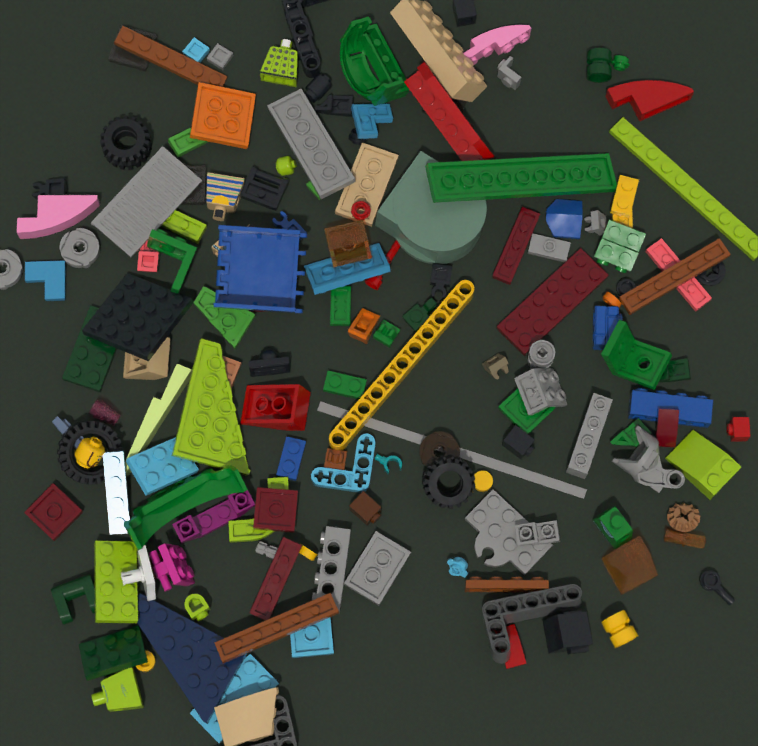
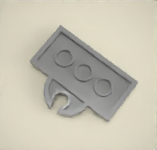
M494 490L465 517V520L479 533L474 545L476 557L480 558L484 549H490L494 554L491 559H486L484 565L489 567L504 566L510 561L523 575H526L553 546L552 543L518 546L515 525L529 522Z

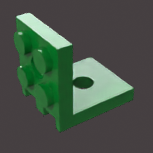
M152 229L147 247L182 261L171 288V292L179 293L197 247L187 244L186 240L180 237H170L163 230Z
M621 320L618 321L601 353L612 375L655 390L672 357L671 352L635 340L627 323ZM649 361L650 364L647 368H640L642 362Z

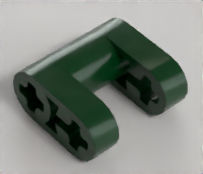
M90 574L51 588V593L63 625L73 622L68 601L86 595L93 614L95 613V585Z

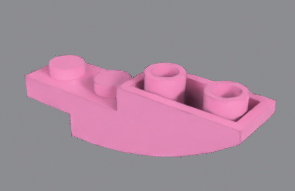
M511 25L487 31L471 39L470 49L463 54L475 65L480 58L490 56L494 50L498 56L502 53H508L516 44H522L529 39L531 27L530 25Z

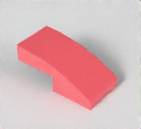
M147 240L139 251L137 271L157 273L160 252L147 247Z

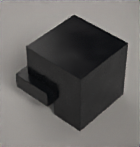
M587 611L563 612L542 621L549 654L567 651L569 655L590 651L589 646L593 644Z

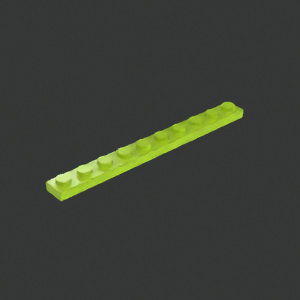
M624 117L610 129L609 133L750 259L754 261L758 257V236Z

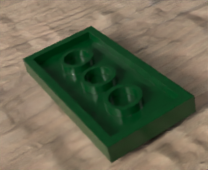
M90 305L62 379L101 393L117 348L83 334L82 329L99 309Z

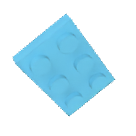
M176 437L127 458L126 463L146 496L198 472L199 469L195 462L171 456Z

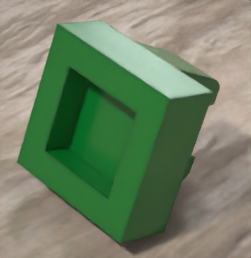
M383 319L373 338L390 348L400 333V329Z

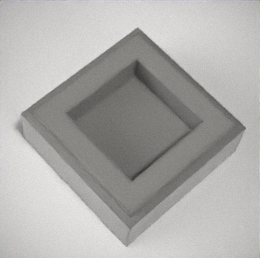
M217 43L208 55L207 61L224 70L234 55L233 52Z

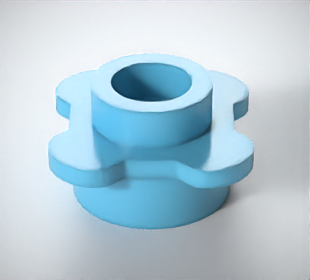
M455 557L454 559H448L447 564L450 567L449 573L451 575L467 577L468 572L466 569L468 564L463 558Z

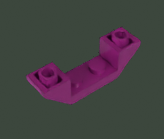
M248 490L228 495V500L193 518L189 515L172 525L181 543L201 538L229 524V521L239 519L253 508L255 503Z

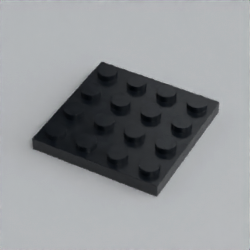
M127 273L85 325L82 332L85 336L149 361L192 306L193 300L188 296L171 292L170 289Z

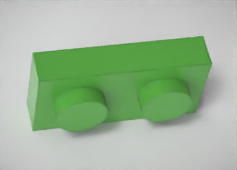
M191 128L168 138V143L177 157L208 143V141L190 138Z

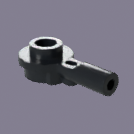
M712 570L702 573L700 576L702 588L708 591L714 590L730 606L735 599L721 586L718 573Z

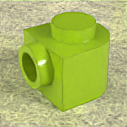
M191 594L186 598L185 609L192 620L197 619L200 621L209 615L207 611L210 610V607L201 595Z

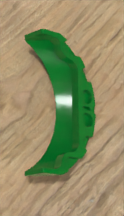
M226 465L219 471L207 469L195 477L189 476L152 495L147 499L148 502L145 505L133 510L134 516L130 520L125 521L123 526L139 551L157 530L182 513L215 498L245 492L248 489L238 469L232 465Z

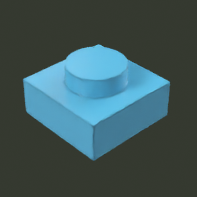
M194 37L182 52L183 55L200 63L209 53L210 49Z

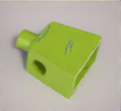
M132 667L102 680L101 686L103 691L91 694L94 706L106 703L107 709L110 712L144 708L136 675Z

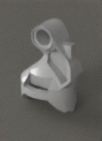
M637 425L635 430L639 442L638 447L629 459L613 458L612 462L630 474L635 482L649 486L658 493H660L663 487L680 488L685 482L684 474L675 469L662 468L658 439ZM676 473L677 481L671 484L669 478L672 474Z

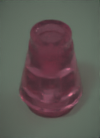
M98 399L89 412L93 415V418L116 425L121 416L105 401Z

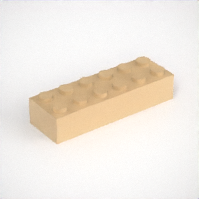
M401 0L390 14L450 97L473 102L487 87L483 81L484 77L482 74L474 69L473 62L463 54V48L458 43H455L452 39V33L444 28L442 25L443 21L433 13L432 6L427 1Z

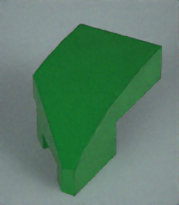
M638 418L610 443L612 445L637 447L639 445L635 430L637 425L648 433H652Z

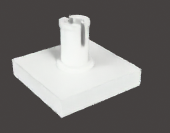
M144 545L138 551L139 569L120 573L123 586L142 581L147 601L156 599L155 581L146 545Z

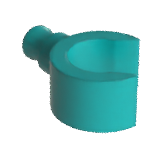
M379 454L376 455L375 460L384 465V470L387 474H389L387 464L390 461H396L399 464L400 471L402 470V461L399 457L389 456L386 458Z

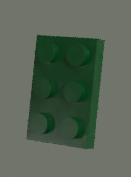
M139 626L79 644L87 681L148 662Z

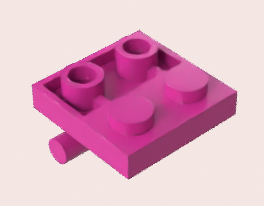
M166 543L160 545L158 549L164 560L163 562H161L156 550L149 553L154 565L152 567L156 578L160 579L164 591L172 589L167 577L168 575H170L174 585L190 586L195 583L193 579L194 572L186 563V553L182 547Z

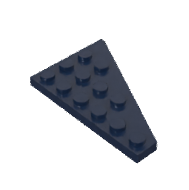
M140 593L138 596V625L202 721L208 724L215 712L214 707L219 705L248 653L222 663L214 643L224 639L223 637L154 600L147 601V597Z

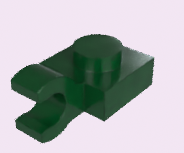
M430 298L422 308L416 304L402 318L416 333L429 318L428 314L437 307V303Z

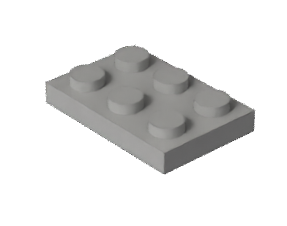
M376 531L344 582V585L379 606L411 552Z

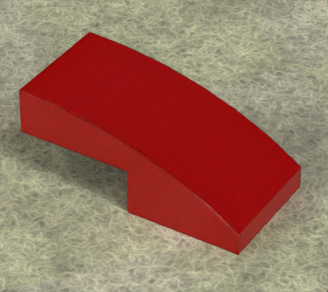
M515 624L506 626L510 641V659L504 663L505 668L509 669L527 664ZM494 630V631H495V634H499V633H500V631Z

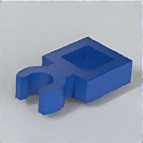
M283 211L280 212V216L283 218L281 222L275 218L272 219L273 224L278 228L300 230V233H307L294 219L289 222L286 213Z

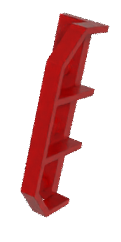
M425 62L417 67L419 71L409 77L404 83L462 161L496 159L495 155L475 132L473 125L464 117L453 102V98L450 97L436 79L429 66Z

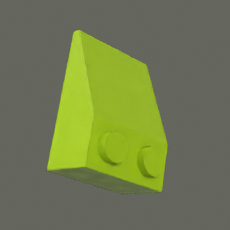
M694 430L665 458L678 471L682 472L684 477L709 500L741 468L725 451Z

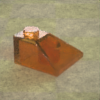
M640 536L623 544L601 559L621 595L658 576L651 554Z

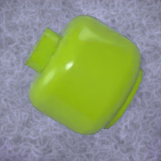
M290 156L277 159L276 169L280 175L284 176L294 173V168L297 167L295 160Z

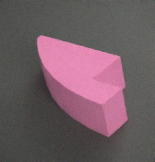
M38 195L37 218H17V234L19 238L30 239L48 236L74 226L100 206L98 195Z

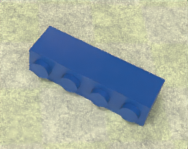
M642 388L632 390L630 394L629 419L639 418L640 420L657 422L658 407L678 408L679 425L708 428L711 424L713 400L708 399L706 396H696V398L688 397L684 393L668 395L665 391L652 393Z

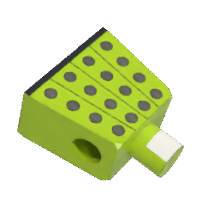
M282 39L280 47H270L260 70L261 81L297 87L298 51L291 49L292 41Z

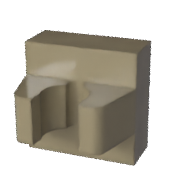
M499 353L482 363L484 369L495 379H499L497 374L499 369H502L505 374L509 372L507 366L509 363L506 357Z

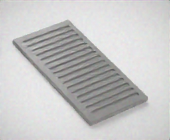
M162 146L95 217L91 225L95 226L132 258L149 239L152 229H159L198 187L202 180Z

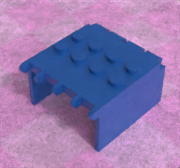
M219 225L218 246H224L226 250H218L217 266H224L225 270H217L216 286H223L224 290H216L214 308L303 313V309L295 308L296 295H304V291H296L297 275L305 276V271H297L298 255L306 256V251H298L299 237L307 238V233H300V230Z

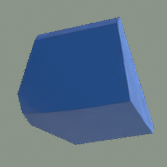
M556 199L546 209V222L552 236L580 239L583 216L582 201Z

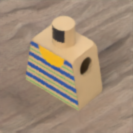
M207 173L206 201L208 209L214 210V220L224 221L226 212H236L241 199L240 193L245 184L244 178Z

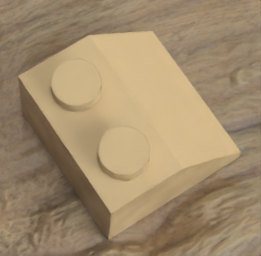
M166 338L149 361L125 352L123 378L157 380L167 377L170 338Z

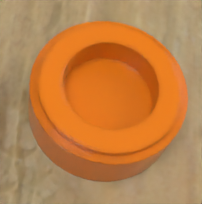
M606 292L602 297L608 306L620 307L622 305L610 292Z

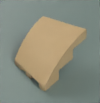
M278 687L214 707L225 746H237L247 741H258L273 735L274 718L276 716V695L279 694Z

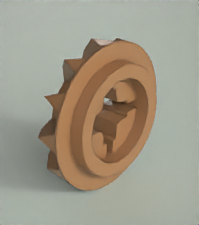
M683 502L678 505L675 503L674 507L669 508L667 521L673 529L688 532L694 530L699 525L700 515L698 509H695L692 504L687 505ZM680 512L687 515V520L684 517L680 518Z

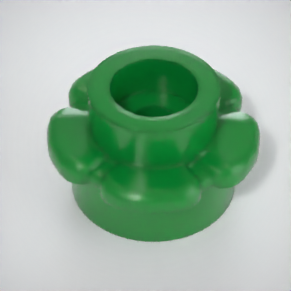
M615 55L611 62L614 69L618 71H624L630 65L628 63L629 58L621 55Z

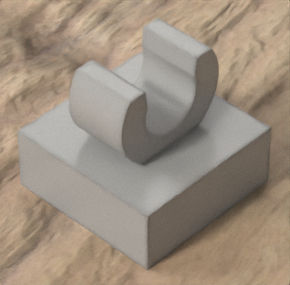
M598 210L591 211V217L584 218V221L587 223L591 222V226L585 228V231L588 233L595 232L601 236L604 234L607 226L606 215Z

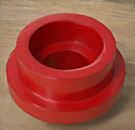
M357 201L352 205L351 214L355 219L365 220L370 216L371 208L368 203ZM363 209L364 213L359 214L357 211Z

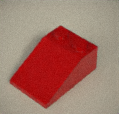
M300 384L247 385L241 424L285 431H305L311 392Z

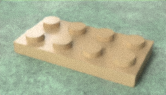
M362 143L351 169L356 182L344 188L335 214L372 227L399 155ZM357 201H364L371 208L370 216L365 220H357L351 214V207ZM359 209L357 212L359 214L364 213V210Z

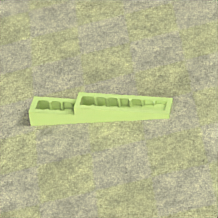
M176 364L161 400L153 397L127 458L146 450L189 382L192 373L191 369ZM125 461L126 477H129L131 470Z

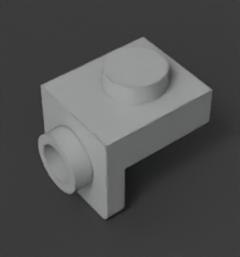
M509 56L507 60L503 59L498 65L497 77L501 79L506 87L516 90L520 86L521 76L510 69L513 57Z

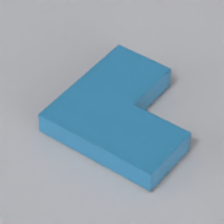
M352 104L351 111L358 139L377 138L376 123H392L393 121L390 104H380L377 106L373 104Z
M25 262V282H45V301H65L66 262Z

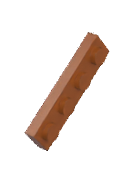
M470 577L469 580L465 581V592L530 593L549 589V580H544L543 577H533L531 580H523L522 577H512L511 580H502V577H491L490 580H482L481 577Z

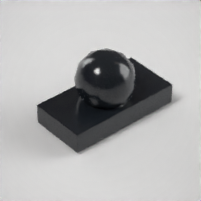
M264 349L259 355V360L249 361L250 376L289 373V357L279 358L273 349Z

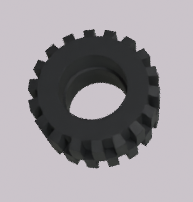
M124 116V119L116 117L114 122L110 120L108 122L109 126H104V133H101L100 136L101 147L109 163L112 162L115 168L119 165L121 170H124L125 167H128V170H132V166L140 167V162L145 163L147 161L146 157L150 156V150H152L146 126L140 120L137 122L135 117L131 119L128 116ZM126 136L137 140L136 144L127 150L115 147L117 141Z
M450 454L448 456L440 455V458L432 459L433 462L426 465L427 469L422 474L423 489L432 503L439 505L441 508L448 507L453 509V506L461 507V503H467L469 501L468 497H472V490L475 489V476L469 465L460 457H454ZM446 471L457 472L460 476L458 487L450 492L440 491L437 487L439 476Z

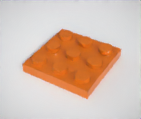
M199 82L190 138L247 149L256 94Z

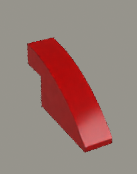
M644 80L607 89L605 97L611 109L629 102L638 120L642 121L691 100L694 90L673 82Z

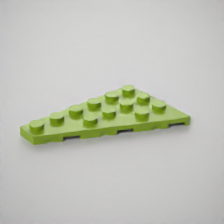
M200 339L171 456L223 469L226 465H232L238 469L240 474L248 476L250 469L248 468L246 451L242 443L243 438L240 425H238L235 413L236 408L232 400L230 383L227 379L221 345L216 342Z

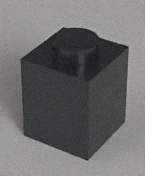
M453 0L452 7L457 27L476 24L477 14L474 1Z
M515 425L503 440L502 446L519 459H522L524 456L528 457L535 449L533 446L535 439Z

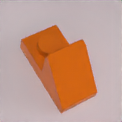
M362 308L348 329L349 336L368 344L371 333L377 325L380 316Z

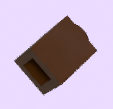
M364 491L349 505V510L367 526L371 522L374 524L381 517V507Z

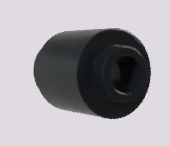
M317 74L305 87L304 94L313 103L317 100L320 101L332 87L330 78L325 74Z

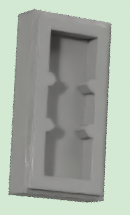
M532 233L528 254L566 262L571 242Z

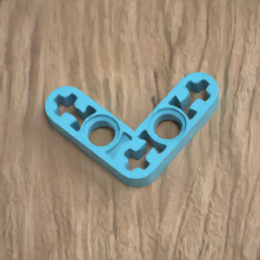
M363 434L358 438L353 472L317 467L311 473L312 483L323 488L358 493L365 492L370 485L375 451L374 437L370 434ZM365 439H369V443H372L367 448V453H371V455L363 453L364 445L360 443L364 442ZM366 458L369 461V466L360 468L357 464L358 460ZM319 472H322L324 477H329V473H333L331 477L332 484H328V479H322L321 482H318L315 475L317 476ZM368 472V475H363V482L366 484L359 488L355 481H359L360 473ZM337 475L345 476L346 482L343 485L335 483L334 479Z

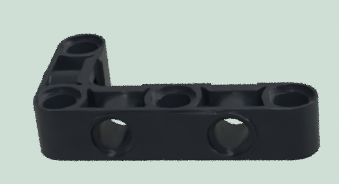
M282 0L286 22L295 50L298 51V58L303 72L307 77L314 78L321 72L318 50L315 49L313 34L307 16L304 15L303 8L329 0ZM301 30L305 31L304 34H298L297 32ZM310 64L316 65L315 68H309L307 66Z

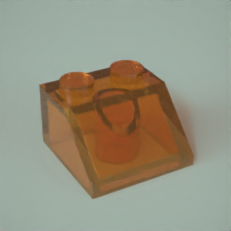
M363 220L324 229L333 268L372 259Z

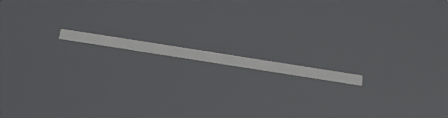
M321 401L317 411L341 419L349 412V410ZM370 418L364 425L365 427L420 445L423 439L427 437ZM439 447L437 449L438 451L446 453V451H443V447ZM460 448L459 457L579 498L584 499L587 489Z

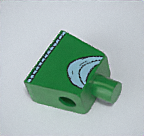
M615 506L608 508L593 519V522L615 551L632 540L633 529Z

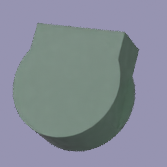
M420 151L377 211L375 226L394 237L400 247L416 260L428 264L452 263L466 256L477 244L486 218V200L433 203L425 166L427 163H436L438 161Z

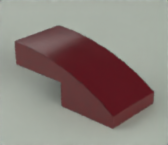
M658 407L655 438L659 441V447L676 446L679 420L678 408Z

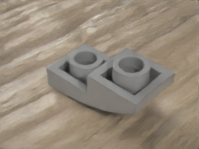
M557 520L515 525L518 546L560 542Z

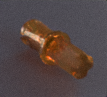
M666 528L664 542L682 544V547L687 545L704 548L706 537Z

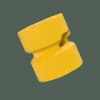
M625 610L601 622L606 633L611 634L609 639L614 648H618L639 636L634 626L628 624L630 619Z

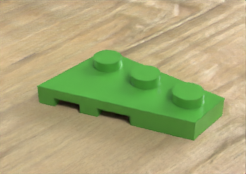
M203 286L194 301V305L229 344L236 349L256 317L255 314L248 310L214 308L216 292Z

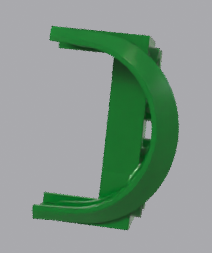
M368 16L351 21L339 40L341 43L340 62L349 85L361 97L377 106L405 97L410 90L404 83L406 78L377 24L370 25L372 21ZM356 52H362V53H360V54H357V55H354V56H350V54H353V53H356ZM366 56L369 59L376 75L378 76L379 81L375 78L372 71L370 70L366 60Z

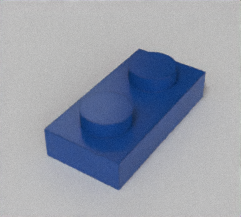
M286 436L276 474L277 477H288L289 480L297 481L306 441Z

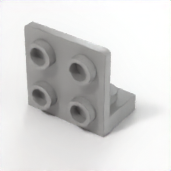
M533 368L514 378L528 415H534L548 407H564L567 405L566 394L561 389L558 374L554 369Z

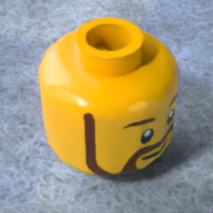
M96 437L83 438L74 453L76 462L84 468L96 467L105 453V448L102 445V441Z

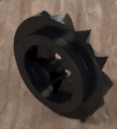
M721 261L712 267L714 274L711 273L710 276L706 277L707 271H704L696 276V279L703 285L713 286L719 284L724 279L726 273L724 263Z

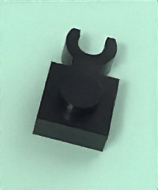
M65 178L46 180V185L33 183L35 189H40L39 192L32 193L35 199H38V195H66L67 181Z
M432 265L430 285L436 286L431 291V298L434 299L436 292L442 293V300L446 298V289L444 287H450L452 266Z

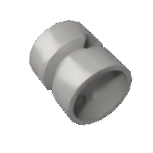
M546 340L534 342L530 347L527 357L529 367L531 369H550L556 353L554 346Z

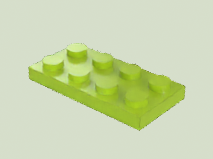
M95 541V623H137V582L123 586L120 573L137 569V547L130 541Z

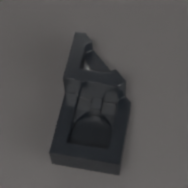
M330 94L327 96V100L315 107V112L353 117L351 107L354 104V97L340 95L332 97Z

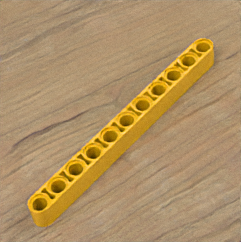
M462 280L455 286L329 435L331 449L344 450L467 306L474 294V285L471 281ZM467 288L470 293L465 295L460 290ZM449 303H455L458 307L456 309H450L447 305ZM441 317L445 322L438 324L435 322V319ZM425 332H430L433 335V337L430 339H426L422 336V334ZM417 347L420 349V352L413 354L410 352V348ZM402 361L408 366L401 369L397 366V363ZM390 376L393 377L395 381L391 384H388L384 381V379ZM378 391L382 394V397L375 399L371 394ZM366 406L369 412L362 414L358 410L360 407ZM350 421L355 422L356 427L348 429L345 426L346 423ZM338 436L343 438L344 441L341 444H335L332 441L333 438Z

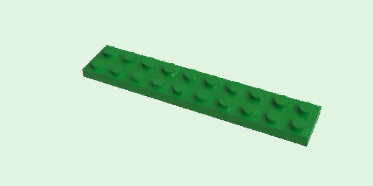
M609 153L427 163L425 166L433 203L615 192L617 188Z

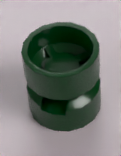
M593 48L587 51V64L589 65L587 66L588 81L603 83L611 80L612 67L609 65L612 62L611 50Z

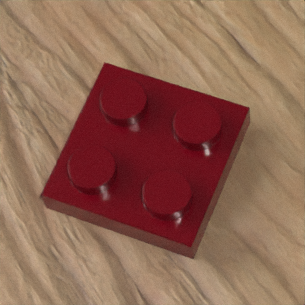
M53 483L24 513L55 541L83 511Z
M257 487L253 529L295 532L298 490Z

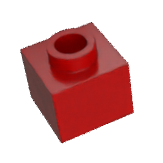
M733 417L727 424V435L730 436L731 442L747 441L750 438L749 417Z

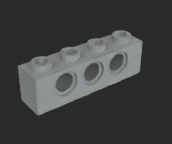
M593 393L566 473L583 479L586 478L613 399Z
M326 526V531L321 532L320 544L324 545L323 552L318 553L317 564H321L320 572L315 574L314 584H317L318 588L317 593L313 592L312 600L326 595L322 592V589L330 585L334 588V592L331 595L340 614L351 529ZM331 545H336L340 550L337 554H331L328 548ZM333 565L337 568V571L331 575L325 572L326 567Z

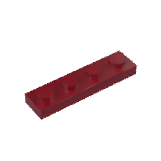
M525 207L521 208L492 278L511 285L539 220V213Z
M283 537L250 610V614L264 620L271 618L303 545Z

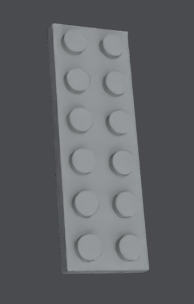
M302 89L267 105L270 114L320 199L356 182L355 177Z

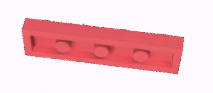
M662 238L646 249L648 256L662 272L681 261ZM695 277L676 288L695 312L712 299Z

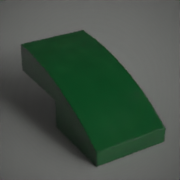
M688 358L669 361L659 382L690 380L691 374Z

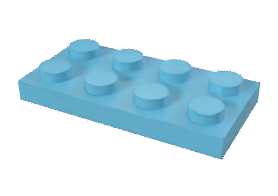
M249 654L242 662L219 705L275 688L279 683ZM195 709L190 712L219 744L223 741L215 712L208 724L202 721Z

